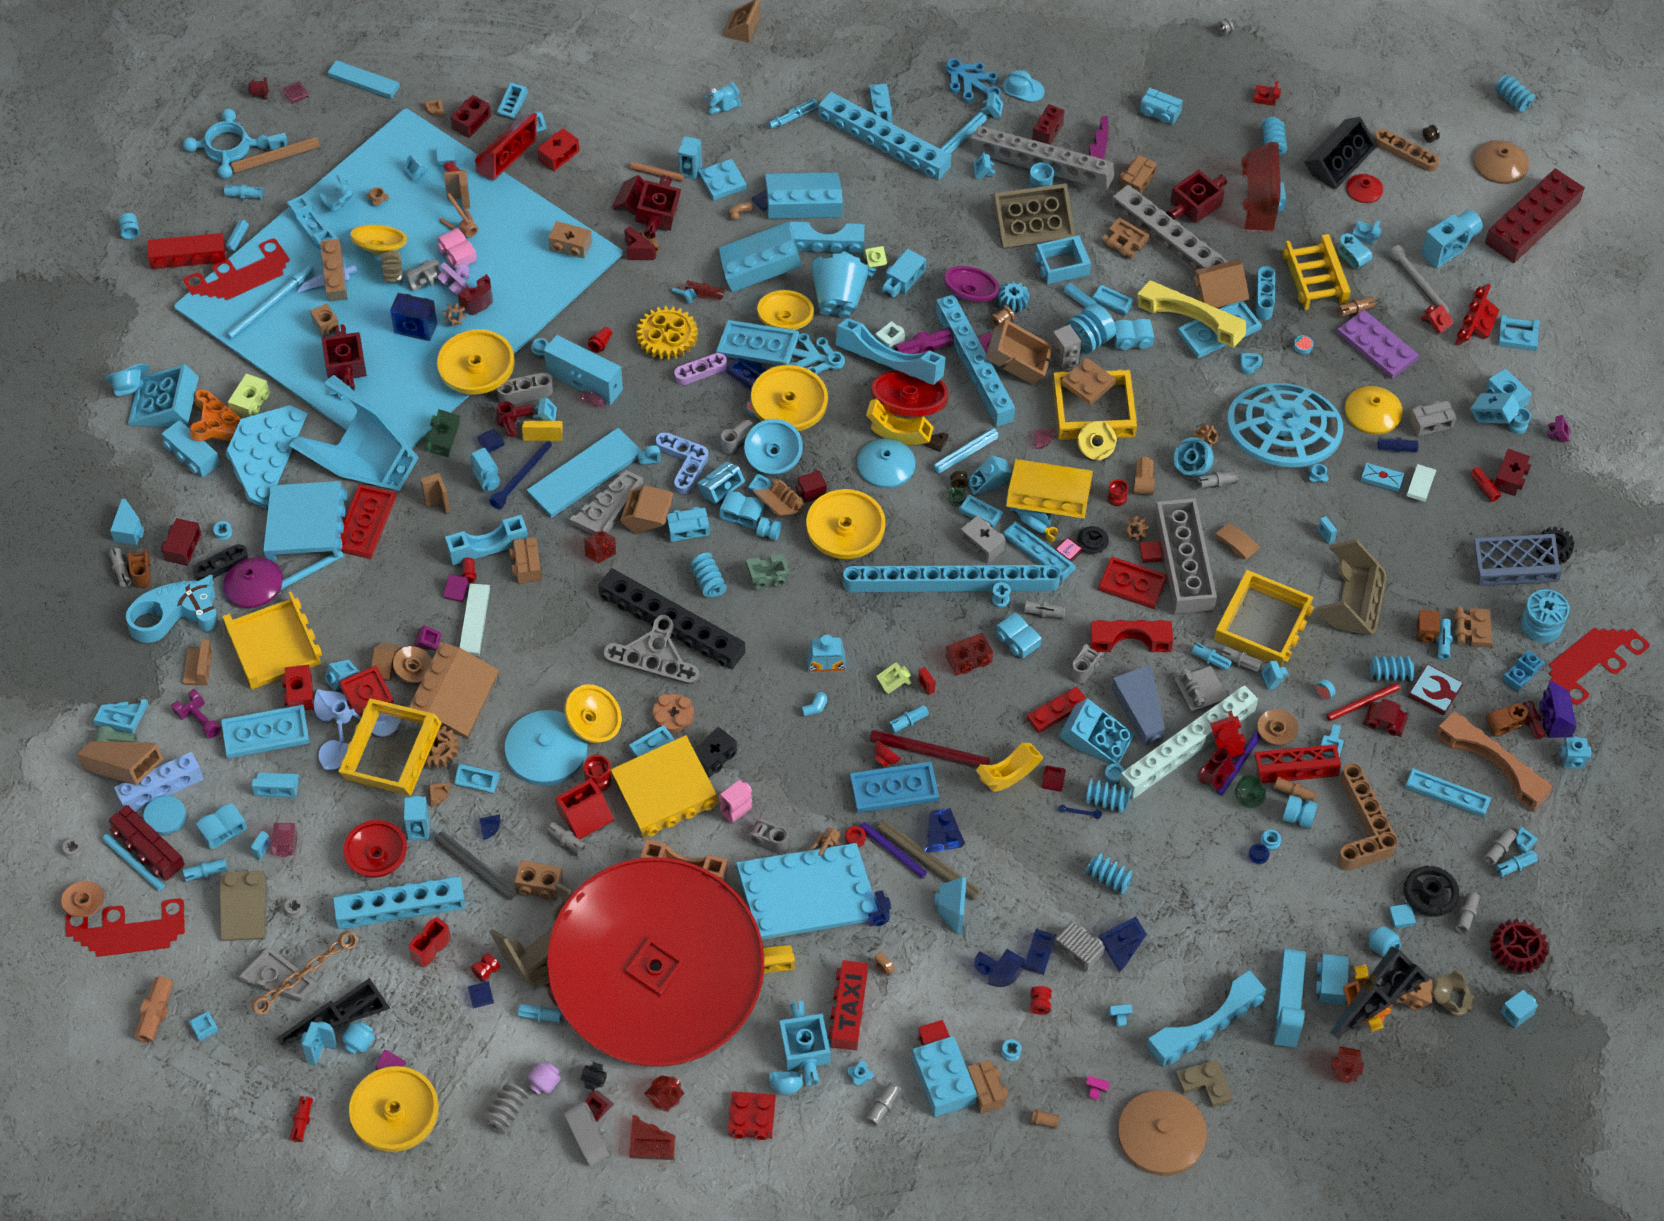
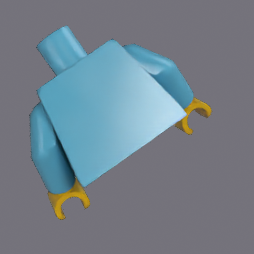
M1009 507L1010 511L1017 512L1023 523L1040 533H1046L1047 541H1055V536L1058 534L1057 528H1047L1051 524L1053 514Z

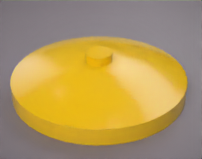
M482 329L469 330L453 336L442 346L437 357V367L442 381L452 390L470 395L487 393L503 385L511 376L515 364L513 349L509 342L495 332Z
M795 365L773 367L756 379L751 390V406L761 422L769 419H779L792 424L798 431H802L818 423L827 409L828 392L825 384L819 376L804 367Z
M850 489L835 490L822 495L812 504L807 514L806 530L812 544L822 553L838 559H854L870 553L880 544L885 533V516L881 506L869 495Z
M401 1066L386 1067L369 1074L358 1084L349 1104V1117L356 1135L369 1147L384 1152L404 1151L421 1143L433 1130L439 1113L437 1094L431 1082L420 1072Z

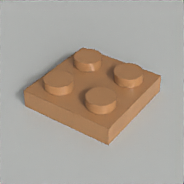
M1089 358L1081 362L1061 381L1063 386L1088 405L1093 404L1116 383V379Z

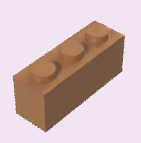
M340 240L320 241L329 302L346 300L348 296Z

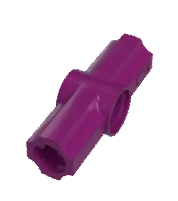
M947 328L930 334L920 332L913 339L894 345L895 351L908 354H918L927 351L934 352L936 349L953 344L952 333Z

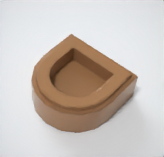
M879 951L875 955L874 966L881 973L889 976L895 971V967Z

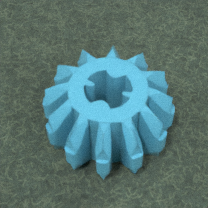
M1014 281L1012 284L1006 282L1004 286L1000 287L997 295L1000 307L1008 306L1013 313L1015 310L1021 312L1022 308H1026L1030 295L1027 287H1022V283L1015 284Z

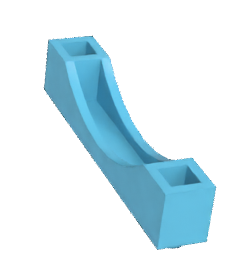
M849 318L837 326L836 345L844 350L852 351L861 357L869 358L879 364H884L934 385L943 377L946 359L944 356L931 351L918 354L895 351L878 341L864 324Z
M1249 970L1233 981L1227 1000L1210 1018L1191 1026L1165 1027L1148 1039L1146 1048L1162 1067L1168 1063L1170 1065L1174 1064L1180 1058V1055L1193 1051L1199 1042L1209 1040L1215 1031L1228 1027L1231 1020L1236 1017L1238 1019L1243 1017L1252 1006H1259L1264 1001L1265 987Z

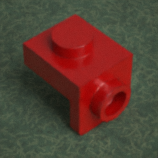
M1442 304L1436 307L1431 305L1424 310L1425 314L1420 317L1422 321L1428 319L1437 334L1442 333L1454 324Z

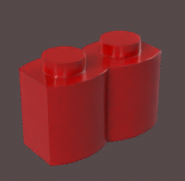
M438 917L430 920L424 927L423 932L416 935L409 944L411 959L421 967L429 965L434 960L436 953L444 949L451 938L449 925Z

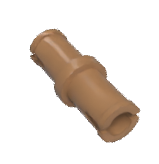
M1370 296L1361 300L1354 299L1351 303L1338 305L1337 311L1345 310L1338 313V315L1344 317L1375 308L1376 302L1368 303L1375 301V298Z
M1279 776L1274 786V789L1300 797L1304 801L1310 800L1314 802L1317 795L1316 791L1304 788L1298 782L1295 784Z

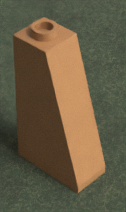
M91 741L77 754L84 770L133 785L140 783L164 760L157 743Z

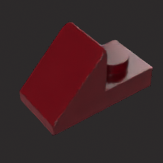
M631 226L627 227L624 230L625 243L629 246L626 249L627 260L656 259L655 246Z

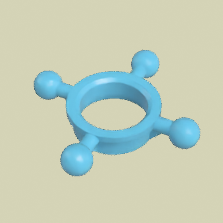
M225 109L222 112L223 122L211 126L201 141H196L194 138H186L183 142V147L187 152H194L197 148H204L211 160L222 163L218 168V175L223 179H228L232 175V168L229 166V163L242 159L248 153L250 146H258L262 150L269 148L268 136L261 135L257 139L250 138L243 127L234 122L236 113L232 109ZM222 133H236L242 138L241 143L230 150H217L211 146L212 140Z

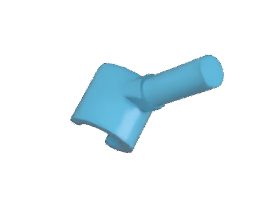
M676 288L672 289L673 293L684 296L689 304L693 303L692 298H697L693 289H687L686 291Z

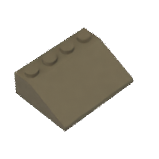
M1067 183L994 193L991 198L994 217L1003 248L1045 243L1075 236Z

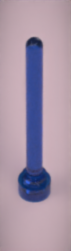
M546 441L501 492L494 493L489 498V502L494 508L498 510L503 508L506 504L507 496L551 448V441Z

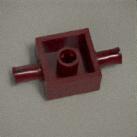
M1198 169L1172 187L1170 202L1175 207L1166 212L1167 215L1176 220L1185 214L1194 223L1199 222L1222 206L1225 191L1221 187L1228 183L1226 177L1220 174L1211 180Z
M662 175L659 183L645 180L637 207L635 222L647 225L644 231V235L647 238L650 232V239L655 238L657 228L669 231L672 229L681 189L670 186L672 182L670 176H667L666 181H664L666 175Z
M340 324L341 331H339L338 325L334 327L335 336L321 338L327 376L329 379L335 375L347 386L350 385V388L354 391L353 378L367 376L360 332L346 334V326Z

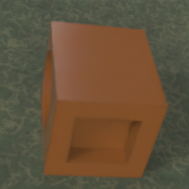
M1420 610L1416 622V641L1436 642V638L1440 633V611Z

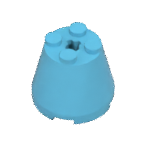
M833 254L831 258L823 259L818 257L813 261L812 276L818 306L822 315L832 314L838 315L840 318H849L850 314L856 311L868 277V265L861 263L860 258L846 254Z

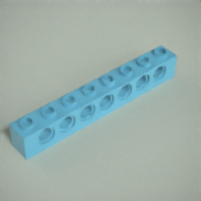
M830 92L819 104L818 117L823 121L833 124L838 129L850 133L852 136L865 141L867 144L880 149L882 152L895 157L897 160L910 165L929 177L939 181L951 167V154L833 92Z
M955 295L937 299L936 315L942 327L950 329L953 338L952 345L995 426L998 427L1013 422L1015 406L991 362L986 360V353Z

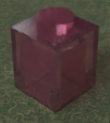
M274 823L271 842L274 855L280 857L295 856L298 836L295 823Z

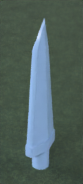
M344 264L345 278L348 281L351 280L349 274L357 272L355 264L349 267H345ZM324 273L304 282L296 293L325 286Z

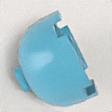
M1197 437L1184 439L1180 447L1176 448L1174 452L1175 467L1187 476L1199 477L1204 475L1213 465L1214 455L1212 448L1207 442Z

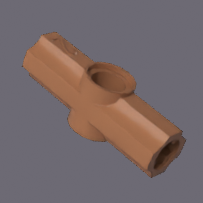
M162 976L154 978L148 998H145L141 1005V1018L134 1035L135 1039L148 1044L154 1042L161 1021H164L167 1014V1002L173 987L172 980Z

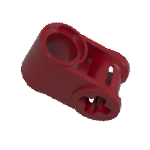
M1222 748L1213 752L1209 760L1200 768L1198 772V781L1200 783H1209L1217 789L1223 786L1226 779L1235 770V764L1227 749Z

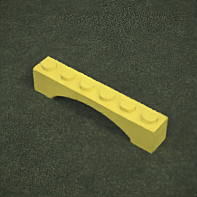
M1151 280L1138 293L1139 308L1153 314L1155 312H1172L1192 317L1210 327L1217 334L1218 341L1234 348L1246 335V320Z

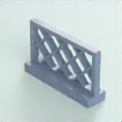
M1555 534L1475 538L1474 540L1479 586L1560 581L1561 565H1559ZM1551 540V547L1548 550L1539 545L1542 541ZM1522 542H1528L1532 547L1526 551L1519 545ZM1502 543H1508L1512 548L1505 552L1499 546ZM1480 544H1488L1492 549L1485 553L1480 549ZM1535 548L1544 553L1539 559L1530 554ZM1515 549L1523 554L1519 560L1510 555ZM1495 550L1503 555L1499 561L1490 556ZM1548 556L1554 561V565H1545L1541 561ZM1528 557L1534 564L1526 567L1521 562ZM1507 558L1514 565L1506 568L1501 563ZM1486 559L1494 564L1491 569L1482 568V563Z

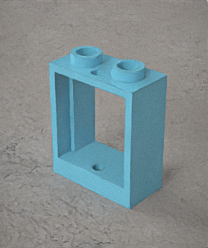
M1079 235L1037 244L1034 260L1036 264L1039 263L1040 275L1042 278H1045L1047 284L1090 275L1091 262ZM1070 252L1073 253L1077 264L1050 270L1045 259Z

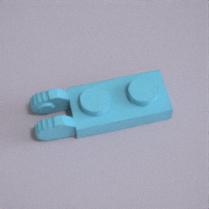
M887 84L869 85L873 114L880 118L881 116H886V121L892 123V109Z

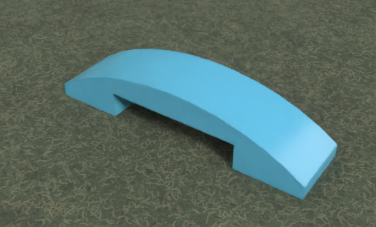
M304 195L287 202L299 225L318 247L321 248L320 241L338 239L330 227L327 228L316 215L311 203Z

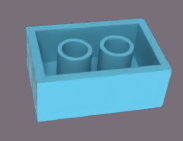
M954 1036L913 1049L912 1061L934 1117L976 1104L977 1093Z

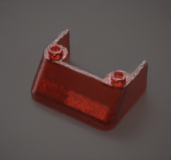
M1268 142L1247 152L1245 157L1242 156V176H1247L1248 188L1247 199L1243 200V210H1246L1244 230L1274 231L1281 195L1278 142Z

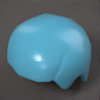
M799 1072L769 1073L770 1086L774 1092L780 1095L789 1096L796 1093L803 1085L802 1074L799 1075Z

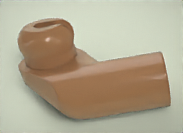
M738 203L731 207L728 211L730 219H739V213L752 211V203Z

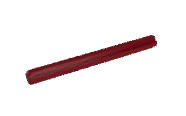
M872 730L870 734L871 742L876 743L878 740L883 745L974 767H979L981 764H990V758L877 730Z

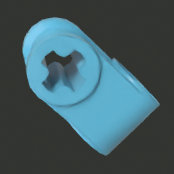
M1347 233L1341 236L1337 253L1352 268L1359 269L1372 259V253L1369 248L1364 246L1354 235Z

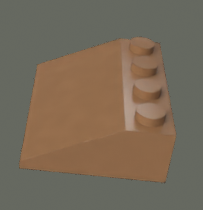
M441 642L409 708L436 714L442 722L440 730L445 726L447 732L453 730L454 734L468 738L497 679L499 670L459 647Z

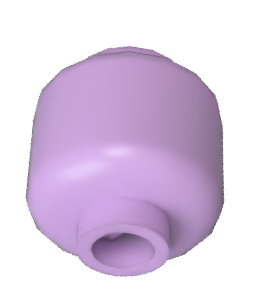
M548 1061L537 1063L528 1075V1080L532 1083L529 1087L539 1095L541 1092L550 1094L561 1080L560 1071Z

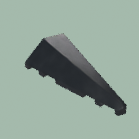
M1391 946L1330 1033L1337 1039L1342 1038V1034L1350 1029L1357 1028L1359 1023L1367 1018L1371 1019L1397 1002L1399 997L1405 993H1411L1415 990L1416 986L1422 982H1428L1431 978L1418 965L1413 964L1399 949Z
M369 978L336 1002L329 1001L276 1039L280 1045L301 1039L303 1033L308 1031L311 1021L316 1023L325 1022L334 1028L388 1010L390 1007Z

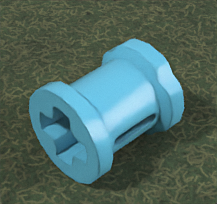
M999 582L993 587L992 603L998 608H1004L1009 604L1011 588L1007 583Z

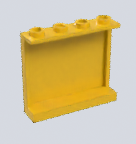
M1016 459L1009 485L1006 507L1085 519L1093 471Z
M291 591L288 592L290 599L232 620L230 613L222 616L225 628L251 690L282 679V676H285V667L309 664L310 668L321 664L319 656H322L321 649L318 644L314 645V633L311 628H307L306 625L309 624L305 613L301 614L299 610L302 609L298 597L294 598Z
M686 735L611 769L613 779L616 785H618L643 838L654 836L660 830L671 828L684 819H691L697 813L710 810L719 804L717 794Z

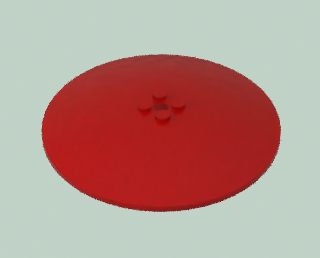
M658 857L638 858L618 863L598 872L585 881L570 896L561 909L550 936L547 959L548 977L552 994L563 1017L572 1029L592 1047L605 1055L634 1065L647 1067L675 1066L697 1060L717 1050L727 1043L747 1021L758 1000L763 983V942L756 921L745 902L718 876L704 868L681 860ZM658 962L661 965V969L659 971H652L649 968V964Z

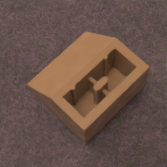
M646 485L631 489L620 522L635 534L663 526L666 522L674 493Z

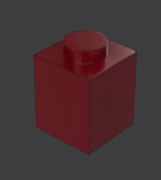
M820 470L798 477L796 492L799 497L802 496L805 503L816 500L827 493V484Z

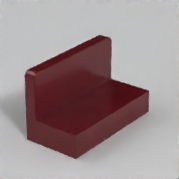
M639 175L624 181L612 208L616 210L624 206L632 215H636L645 181Z

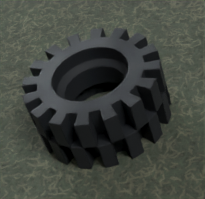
M1554 526L1552 530L1551 527H1548L1540 535L1555 534L1556 543L1562 546V549H1557L1559 564L1561 561L1565 563L1566 560H1569L1574 548L1575 541H1572L1573 536H1569V531L1564 533V528L1557 530V527ZM1551 540L1542 541L1539 545L1548 550L1550 548L1548 542H1551ZM1536 549V552L1539 553V557H1541L1544 553ZM1548 556L1543 560L1544 562L1550 560V564H1554V561Z

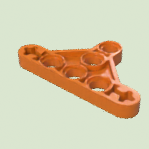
M202 389L197 390L194 396V404L202 410L201 420L191 425L189 436L196 441H204L209 438L231 441L241 418L211 392Z

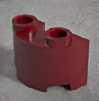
M487 274L477 280V287H467L457 294L459 308L464 306L465 312H468L469 315H476L493 303L491 281Z
M1382 699L1381 702L1376 703L1371 701L1362 724L1371 729L1382 727L1386 729L1389 735L1402 737L1408 720V713H1404L1400 709L1401 705L1391 700Z

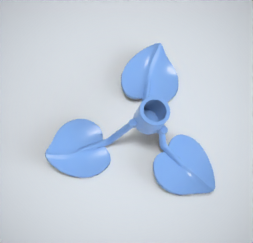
M317 689L314 698L316 716L325 722L336 718L340 736L339 742L330 740L324 743L319 750L318 756L323 769L335 770L340 768V762L344 759L349 744L343 743L342 723L349 722L352 715L361 720V716L354 709H349L347 699L342 693ZM380 714L372 733L378 737L389 736L398 729L403 719Z

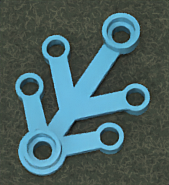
M802 333L798 338V343L801 346H805L807 351L795 348L792 356L805 359L796 363L792 362L789 365L806 367L817 361L823 362L816 367L811 366L807 368L818 376V373L829 368L833 370L841 369L845 364V358L840 352H833L828 345V340L824 337L817 339L816 347L819 350H823L826 355L819 354L809 340V335Z

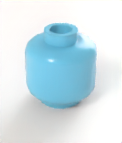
M1382 926L1373 929L1368 936L1370 950L1381 957L1385 956L1391 946L1400 950L1399 935L1387 927Z
M361 1021L351 1023L342 1036V1041L346 1044L344 1048L353 1054H356L357 1051L365 1053L375 1039V1035L372 1033L374 1029Z

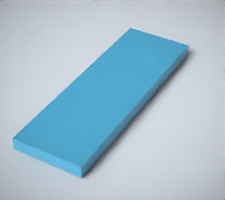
M617 428L528 488L527 494L552 518L636 461L638 454L642 450Z

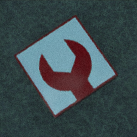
M1427 664L1409 692L1408 697L1445 715L1464 682Z

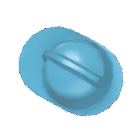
M1024 70L1010 72L1008 78L1003 82V90L1006 94L1024 101H1039L1045 93L1042 84L1031 79L1029 73Z
M134 365L106 376L105 380L112 384L117 396L128 395L138 389L140 378L150 370V365Z

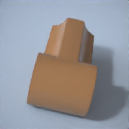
M1149 457L1137 459L1134 494H1154L1153 460Z

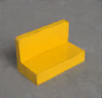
M524 421L522 425L523 441H562L563 421Z
M791 945L763 948L764 973L795 970V957Z

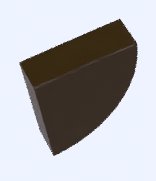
M939 433L933 435L930 442L923 445L941 452L949 438V434Z

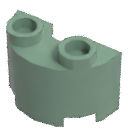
M783 554L771 555L765 560H760L759 557L746 559V566L756 589L759 590L774 585L780 587L786 583L785 579L789 576L790 571Z

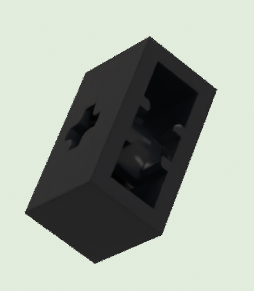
M719 727L694 749L709 778L714 773H718L722 769L723 764L728 759L731 760L737 753V741Z

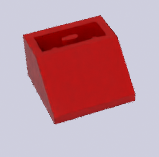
M592 778L555 797L557 811L569 829L574 833V836L579 840L614 821L603 794Z

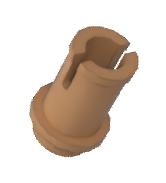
M1039 1108L1038 1110H1033L1031 1123H1035V1126L1039 1124L1057 1129L1060 1115L1042 1112Z

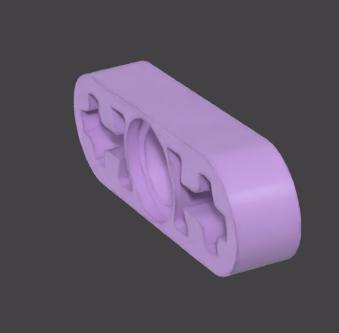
M715 353L681 365L674 371L675 381L680 385H686L720 373L727 367L726 356L722 353ZM698 366H703L706 368V370L703 372H698L696 368Z

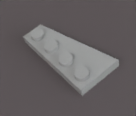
M626 470L609 485L608 489L595 496L594 501L581 508L580 513L576 516L573 515L569 519V523L604 539L624 511L630 490L640 487L643 484V478Z

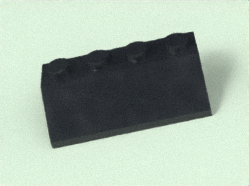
M1361 117L1345 119L1304 163L1314 178L1333 189H1337L1377 147V144Z

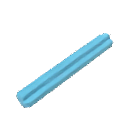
M979 112L940 149L951 154L978 126H981L986 121L987 116Z
M991 428L934 463V470L937 473H942L997 439L998 432L995 428Z

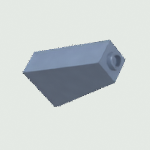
M1150 664L1114 677L1111 689L1143 745L1159 743L1163 740L1165 727Z

